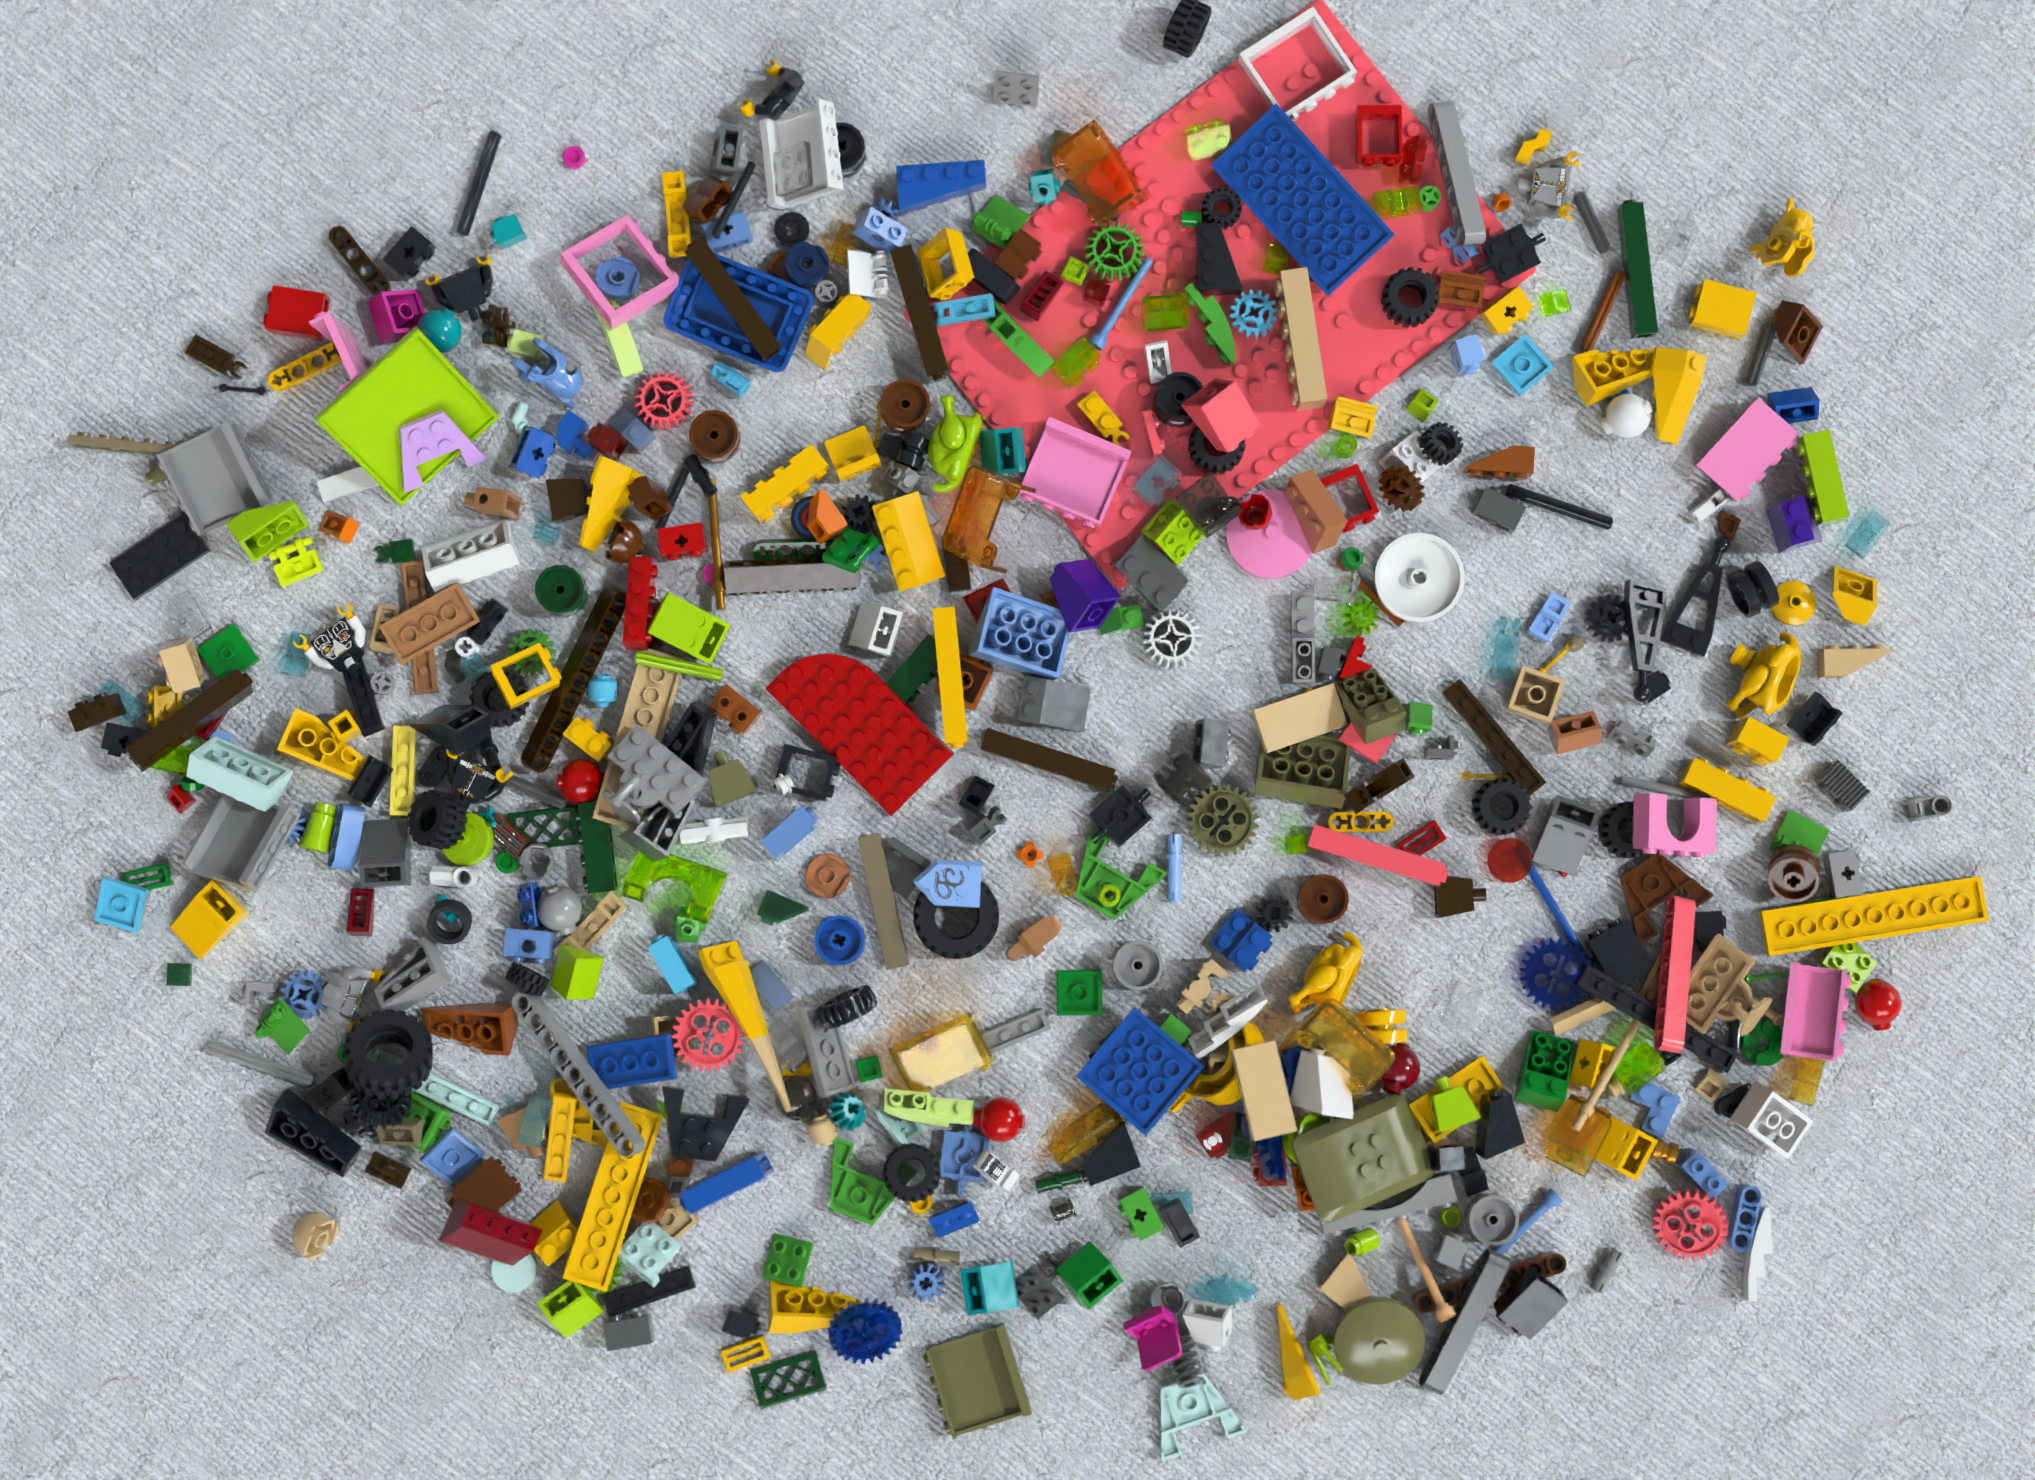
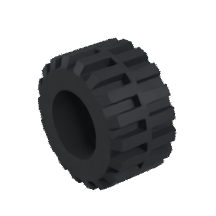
M1181 0L1166 29L1163 47L1186 58L1193 55L1210 20L1211 6L1198 0Z
M1408 267L1407 270L1402 268L1388 279L1381 294V304L1384 305L1382 308L1383 312L1388 313L1387 318L1395 320L1394 324L1399 325L1401 323L1405 328L1412 325L1413 328L1417 327L1418 324H1424L1427 319H1430L1438 306L1437 304L1440 299L1438 293L1440 290L1439 286H1435L1437 282L1435 278H1429L1431 275L1429 272L1424 274L1421 268H1417V270H1413V267ZM1404 287L1415 288L1422 296V305L1417 308L1404 306L1398 298V291Z
M1196 425L1192 430L1188 445L1190 458L1194 460V465L1197 468L1201 467V471L1205 473L1206 471L1211 472L1210 474L1212 475L1216 473L1221 475L1225 474L1226 471L1230 472L1239 464L1244 454L1245 439L1239 443L1238 448L1234 451L1228 452L1223 456H1213L1205 450L1204 440L1206 436Z
M503 670L516 697L527 692L526 684L518 676ZM484 672L481 678L477 677L475 680L477 683L475 686L472 685L470 689L472 690V694H469V699L472 701L470 705H475L490 714V725L509 727L513 725V722L518 723L522 715L525 716L527 713L525 709L529 707L530 702H526L511 710L509 706L502 711L492 710L488 704V696L498 685L491 672Z
M1497 778L1483 784L1474 794L1475 798L1472 799L1471 804H1473V808L1471 810L1472 814L1474 813L1475 822L1480 824L1479 827L1482 830L1485 829L1490 834L1507 835L1518 831L1519 828L1526 824V820L1531 815L1529 811L1532 810V805L1529 803L1531 798L1530 795L1527 796L1526 788L1521 787L1519 782L1511 781L1512 779ZM1499 793L1507 795L1513 803V813L1506 820L1495 818L1489 808L1491 798Z
M437 790L424 791L421 793V796H417L415 803H412L410 807L411 811L408 812L409 821L407 822V827H410L408 832L412 835L413 841L419 845L442 850L455 846L457 840H461L463 837L462 833L466 830L465 823H467L468 819L466 817L467 809L464 808L465 804L460 800V797Z
M1634 801L1618 803L1608 808L1606 814L1602 815V822L1598 826V829H1601V833L1598 835L1603 840V847H1607L1609 853H1614L1619 858H1634L1645 855L1642 853V849H1633V843L1623 841L1618 834L1619 821L1627 816L1633 818Z
M905 1143L901 1144L899 1148H894L893 1152L887 1155V1160L883 1164L884 1170L882 1175L886 1187L896 1198L904 1202L916 1203L920 1200H926V1197L932 1195L934 1190L938 1188L939 1179H941L940 1164L935 1155L925 1146L917 1145L916 1143L907 1145ZM918 1160L923 1164L925 1177L918 1185L907 1186L900 1181L898 1172L904 1162Z

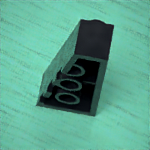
M289 1088L273 1105L264 1132L342 1178L357 1161L362 1147L319 1112L316 1114L308 1103Z

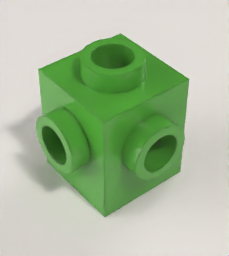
M681 906L679 914H675L673 920V927L677 928V941L699 942L702 931H705L707 918H703L704 909L695 906Z

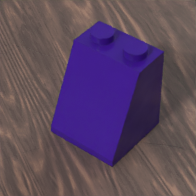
M1801 496L1782 501L1766 511L1779 553L1823 541L1817 520H1814L1812 517L1811 508L1813 506L1809 498Z
M1090 559L1061 562L1055 567L1054 573L1050 577L1054 594L1069 633L1100 628L1121 597Z

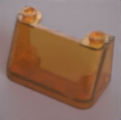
M1095 119L1050 150L1054 155L1052 161L1057 169L1063 168L1088 205L1089 211L1086 214L1093 224L1097 222L1101 225L1149 199L1107 133Z

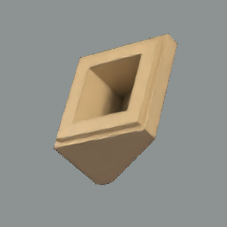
M1708 1068L1693 1089L1712 1103L1726 1088L1727 1080L1712 1068Z

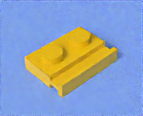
M1335 396V404L1332 407L1328 428L1371 438L1376 420V411L1379 407Z

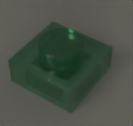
M167 963L166 985L191 986L193 963Z

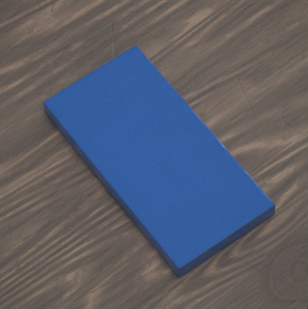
M671 1033L586 1046L588 1063L607 1089L678 1079Z

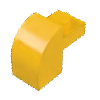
M345 710L328 721V724L342 743L349 742L362 735L354 710L351 712Z

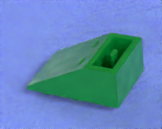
M1531 1030L1517 1079L1514 1100L1558 1112L1566 1100L1575 1042Z

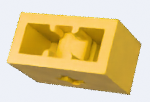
M1520 286L1509 289L1479 312L1478 315L1492 335L1501 334L1503 336L1513 329L1511 325L1517 320L1521 322L1529 317V311L1534 306ZM1509 308L1510 312H1508V316H1505L1506 309Z
M1581 1038L1576 1050L1577 1054L1570 1072L1569 1082L1593 1089L1614 1054L1615 1048Z

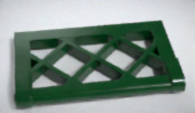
M576 805L565 806L564 809L556 807L508 814L509 821L531 839L532 843H539L537 842L538 838L546 831L555 838L553 841L541 842L548 848L579 844V826L575 814ZM570 812V820L567 824L557 817L558 813ZM540 815H552L545 826L534 819ZM516 818H530L522 829L517 826ZM554 818L564 825V828L557 836L547 829ZM532 821L542 828L535 839L525 832V829ZM566 828L572 831L573 839L561 840L559 837Z
M816 1350L750 1370L760 1409L827 1390ZM811 1359L813 1367L811 1371H808L798 1364L799 1362ZM789 1365L794 1366L788 1378L776 1372L779 1368ZM796 1368L808 1374L802 1386L791 1380ZM772 1372L767 1384L760 1381L759 1374ZM774 1374L786 1380L781 1392L768 1386ZM809 1377H815L818 1386L805 1388ZM788 1382L801 1388L800 1391L795 1393L782 1394ZM766 1389L778 1394V1398L766 1401L764 1396Z

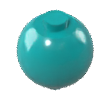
M444 307L441 311L438 309L428 311L421 317L417 328L441 353L453 350L459 344L462 337L461 323L454 317L455 312Z

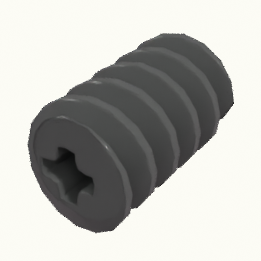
M1180 1336L1182 1354L1180 1357L1170 1361L1171 1366L1174 1367L1172 1371L1173 1375L1176 1376L1175 1383L1179 1388L1193 1387L1204 1381V1377H1197L1202 1372V1369L1194 1367L1200 1364V1360L1192 1359L1198 1355V1352L1190 1351V1349L1196 1346L1195 1342H1188L1191 1338L1190 1336Z

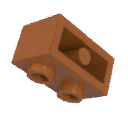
M727 684L709 704L718 713L717 717L720 720L725 717L731 722L728 726L738 734L741 731L747 734L763 714Z

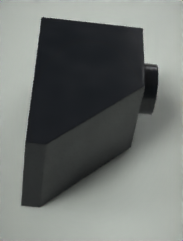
M735 1304L730 1309L721 1331L749 1339L751 1334L756 1335L761 1322L757 1321L760 1315Z

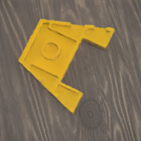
M564 1078L551 1081L548 1127H550L554 1093L576 1095ZM590 1087L589 1090H590V1094L592 1095V1094H593V1091H592V1088ZM577 1097L573 1137L604 1148L607 1137L602 1130L593 1129L594 1119Z

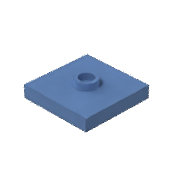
M450 1126L419 1159L421 1163L453 1187L485 1154L479 1147L454 1127Z

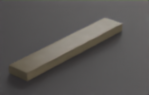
M881 833L858 837L886 970L908 966L907 952Z

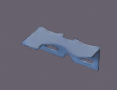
M1454 225L1448 227L1440 235L1449 249H1453L1452 254L1461 266L1471 257L1480 253L1475 244L1460 246L1457 243L1458 239Z

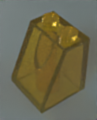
M1571 1093L1543 1133L1545 1158L1585 1178L1612 1127V1113L1604 1107L1594 1105L1593 1114L1590 1118L1586 1119L1581 1130L1576 1132L1571 1126L1579 1114L1578 1110L1581 1104L1585 1103L1587 1099Z

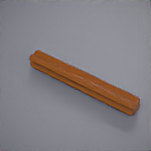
M1615 271L1580 346L1582 351L1593 350L1626 277L1623 272Z

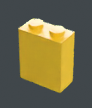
M1704 279L1700 285H1696L1693 297L1696 300L1694 306L1691 305L1688 312L1689 326L1741 340L1746 335L1757 293Z

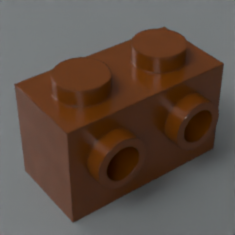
M648 476L638 477L627 486L630 492L628 498L631 504L652 520L656 521L674 511L665 489Z

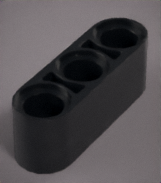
M974 248L969 250L968 257L974 274L973 280L988 293H991L999 302L1007 305L1021 287Z

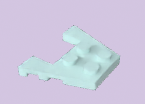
M1204 1372L1197 1375V1377H1204V1381L1193 1387L1179 1388L1175 1382L1160 1387L1162 1461L1182 1455L1175 1431L1220 1416L1227 1439L1247 1432L1245 1426Z

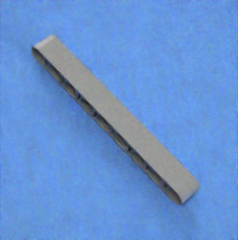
M531 992L516 994L512 999L514 1011L616 1151L623 1157L640 1154L645 1148L643 1137L541 997ZM577 1069L579 1070V1073H580V1076H579V1077L577 1076ZM590 1087H591L592 1090H593V1094H592V1095L590 1094V1090H589ZM603 1105L606 1108V1113L603 1112ZM616 1123L619 1126V1132L616 1129ZM629 1141L632 1143V1150L629 1147Z

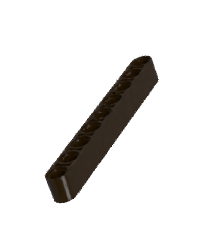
M606 587L601 591L560 674L562 677L559 680L560 686L553 689L522 752L521 763L523 766L537 773H542L549 767L564 736L563 733L568 728L588 687L589 680L592 679L625 611L626 594L611 587Z

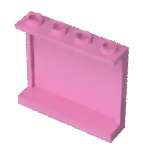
M321 312L315 315L314 319L309 321V323L329 341H334L351 381L338 386L342 393L369 367L353 332L330 312Z
M1049 417L1021 486L1018 488V494L1021 495V499L1033 503L1034 500L1041 503V507L1053 512L1056 509L1062 512L1061 515L1067 519L1074 520V518L1082 520V524L1086 527L1094 529L1096 526L1100 528L1132 451Z

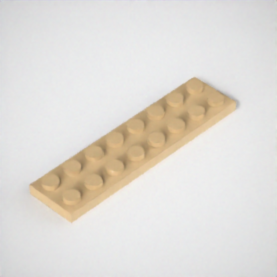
M648 648V651H646V650H642V651H641V652H646V653H650V654H655V655H660V656H664V657H669V658H674V659L686 661V659H683V658H680V657H677V656H673V655H670V654H666V653H663V652H659V651H656V650H653V649H649V648ZM637 664L612 751L637 724L662 744L681 673ZM609 761L592 819L628 829L633 823L622 819L603 797V792L606 789L616 794L619 790L620 777L624 773ZM633 808L641 816L642 809Z

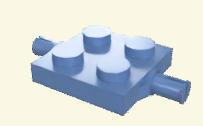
M973 1123L969 1127L964 1124L962 1131L945 1130L940 1173L941 1177H949L956 1181L955 1195H958L959 1186H961L960 1195L964 1196L965 1182H984V1177L973 1165L983 1150L988 1151L989 1139L986 1136L972 1132Z

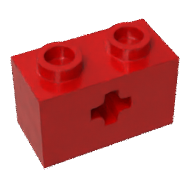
M702 522L657 529L660 553L663 558H667V561L681 559L680 556L689 555L690 558L703 556V552H708ZM681 538L688 541L684 544L685 547L683 548L677 544L681 542Z

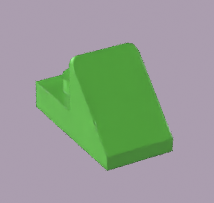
M1140 604L1119 608V606L1114 607L1100 626V634L1106 635L1144 627Z

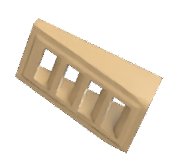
M378 604L369 642L372 651L394 653L388 642H379V640L387 641L384 635L380 634L379 626L381 622L385 623L392 619L391 617H383V613L393 614L394 618L400 615L401 607Z

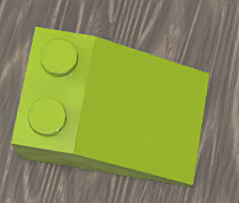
M294 501L247 510L234 516L225 524L253 563L309 526Z

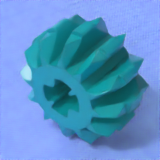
M843 1092L832 1099L833 1103L829 1106L833 1111L829 1114V1117H834L835 1119L833 1125L839 1124L840 1130L847 1129L848 1131L860 1127L864 1123L863 1119L868 1116L863 1111L867 1108V1106L861 1103L863 1098L857 1099L856 1093L853 1092L850 1094L849 1092Z

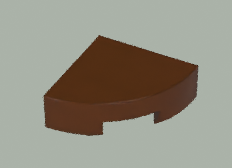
M1719 511L1717 517L1718 528L1724 537L1732 541L1741 519Z

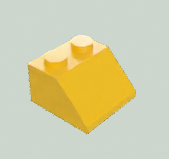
M559 1200L554 1202L531 1222V1224L542 1229L534 1251L549 1267L572 1248L579 1224Z

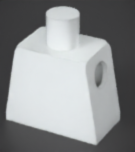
M1194 1299L1190 1300L1183 1313V1318L1193 1341L1208 1345L1210 1351H1219L1225 1346L1232 1331L1231 1306Z

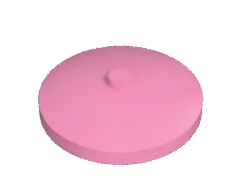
M1279 490L1255 492L1253 494L1263 495L1271 504L1273 515L1269 524L1259 530H1249L1241 524L1239 516L1229 519L1226 528L1227 547L1234 561L1247 573L1263 579L1286 577L1304 565L1311 555V548L1286 492ZM1251 495L1244 498L1240 502V504H1242V502L1248 501L1251 498Z

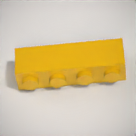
M1694 757L1689 760L1678 785L1703 795L1708 794L1711 796L1710 799H1717V804L1757 824L1766 821L1776 800V797L1770 795L1771 791L1763 787L1756 788L1750 785L1751 782L1749 780L1730 775L1731 772L1725 768H1716L1709 765L1710 761L1705 758Z

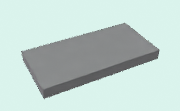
M823 1003L796 1010L820 1098L856 1088L840 1027L825 1029L818 1019L816 1011Z

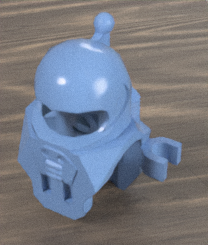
M534 337L532 340L534 345L547 354L550 360L548 369L543 372L536 365L530 367L515 357L511 360L510 364L520 371L517 374L520 378L528 383L530 381L537 383L564 402L569 409H573L575 404L571 399L579 393L583 385V376L580 369L576 367L567 374L565 370L566 357L555 347H551L539 338Z

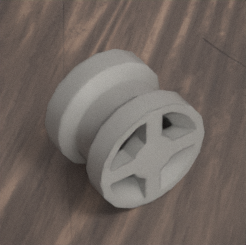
M824 280L816 286L815 294L822 305L831 306L837 301L838 291L833 282Z
M377 672L371 678V687L381 695H389L395 691L396 680L386 672Z

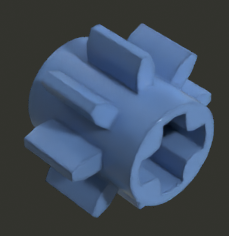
M881 197L879 204H873L874 209L894 221L898 220L896 213L899 211V206H894L892 198L884 200Z

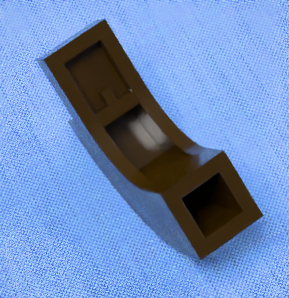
M1404 758L1344 794L1347 805L1357 814L1414 778L1415 775Z

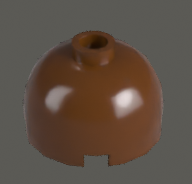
M620 517V522H616L609 537L608 544H610L611 548L610 551L605 550V559L621 564L628 563L630 557L636 556V554L641 555L645 543L641 542L642 533L636 524Z

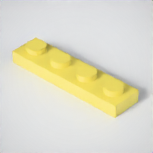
M393 725L392 768L394 770L391 773L389 815L408 816V812L411 811L410 807L414 803L417 731L410 726Z

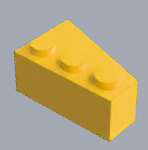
M848 293L845 296L843 294L838 299L836 307L833 310L829 309L824 314L823 321L819 325L815 324L808 333L810 337L805 355L826 370L830 365V358L835 352L839 354L843 348L841 346L849 337L852 338L869 318L872 306L859 295Z

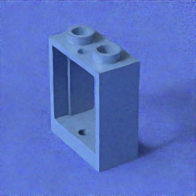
M800 806L760 842L775 859L780 860L819 826L816 821L819 817L810 807L805 809L803 806Z

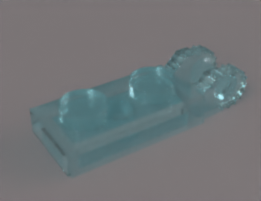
M1501 616L1498 633L1496 634L1490 678L1513 681L1520 641V619L1514 620L1512 635L1505 634L1507 617Z

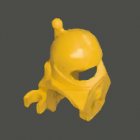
M1793 198L1787 199L1786 211L1781 214L1778 223L1772 227L1770 236L1763 240V244H1752L1749 249L1750 254L1757 253L1756 259H1761L1762 264L1766 267H1770L1775 263H1784L1783 272L1789 278L1801 275L1806 270L1807 264L1814 257V238L1811 235L1814 225L1813 218L1804 209L1794 208Z

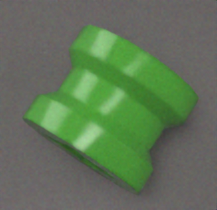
M1432 185L1423 187L1417 197L1418 207L1425 212L1433 211L1441 200L1439 189Z

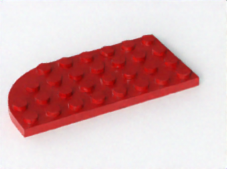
M820 653L804 657L785 668L765 688L831 756L837 757V762L890 816L955 754L873 670L854 658L836 653Z

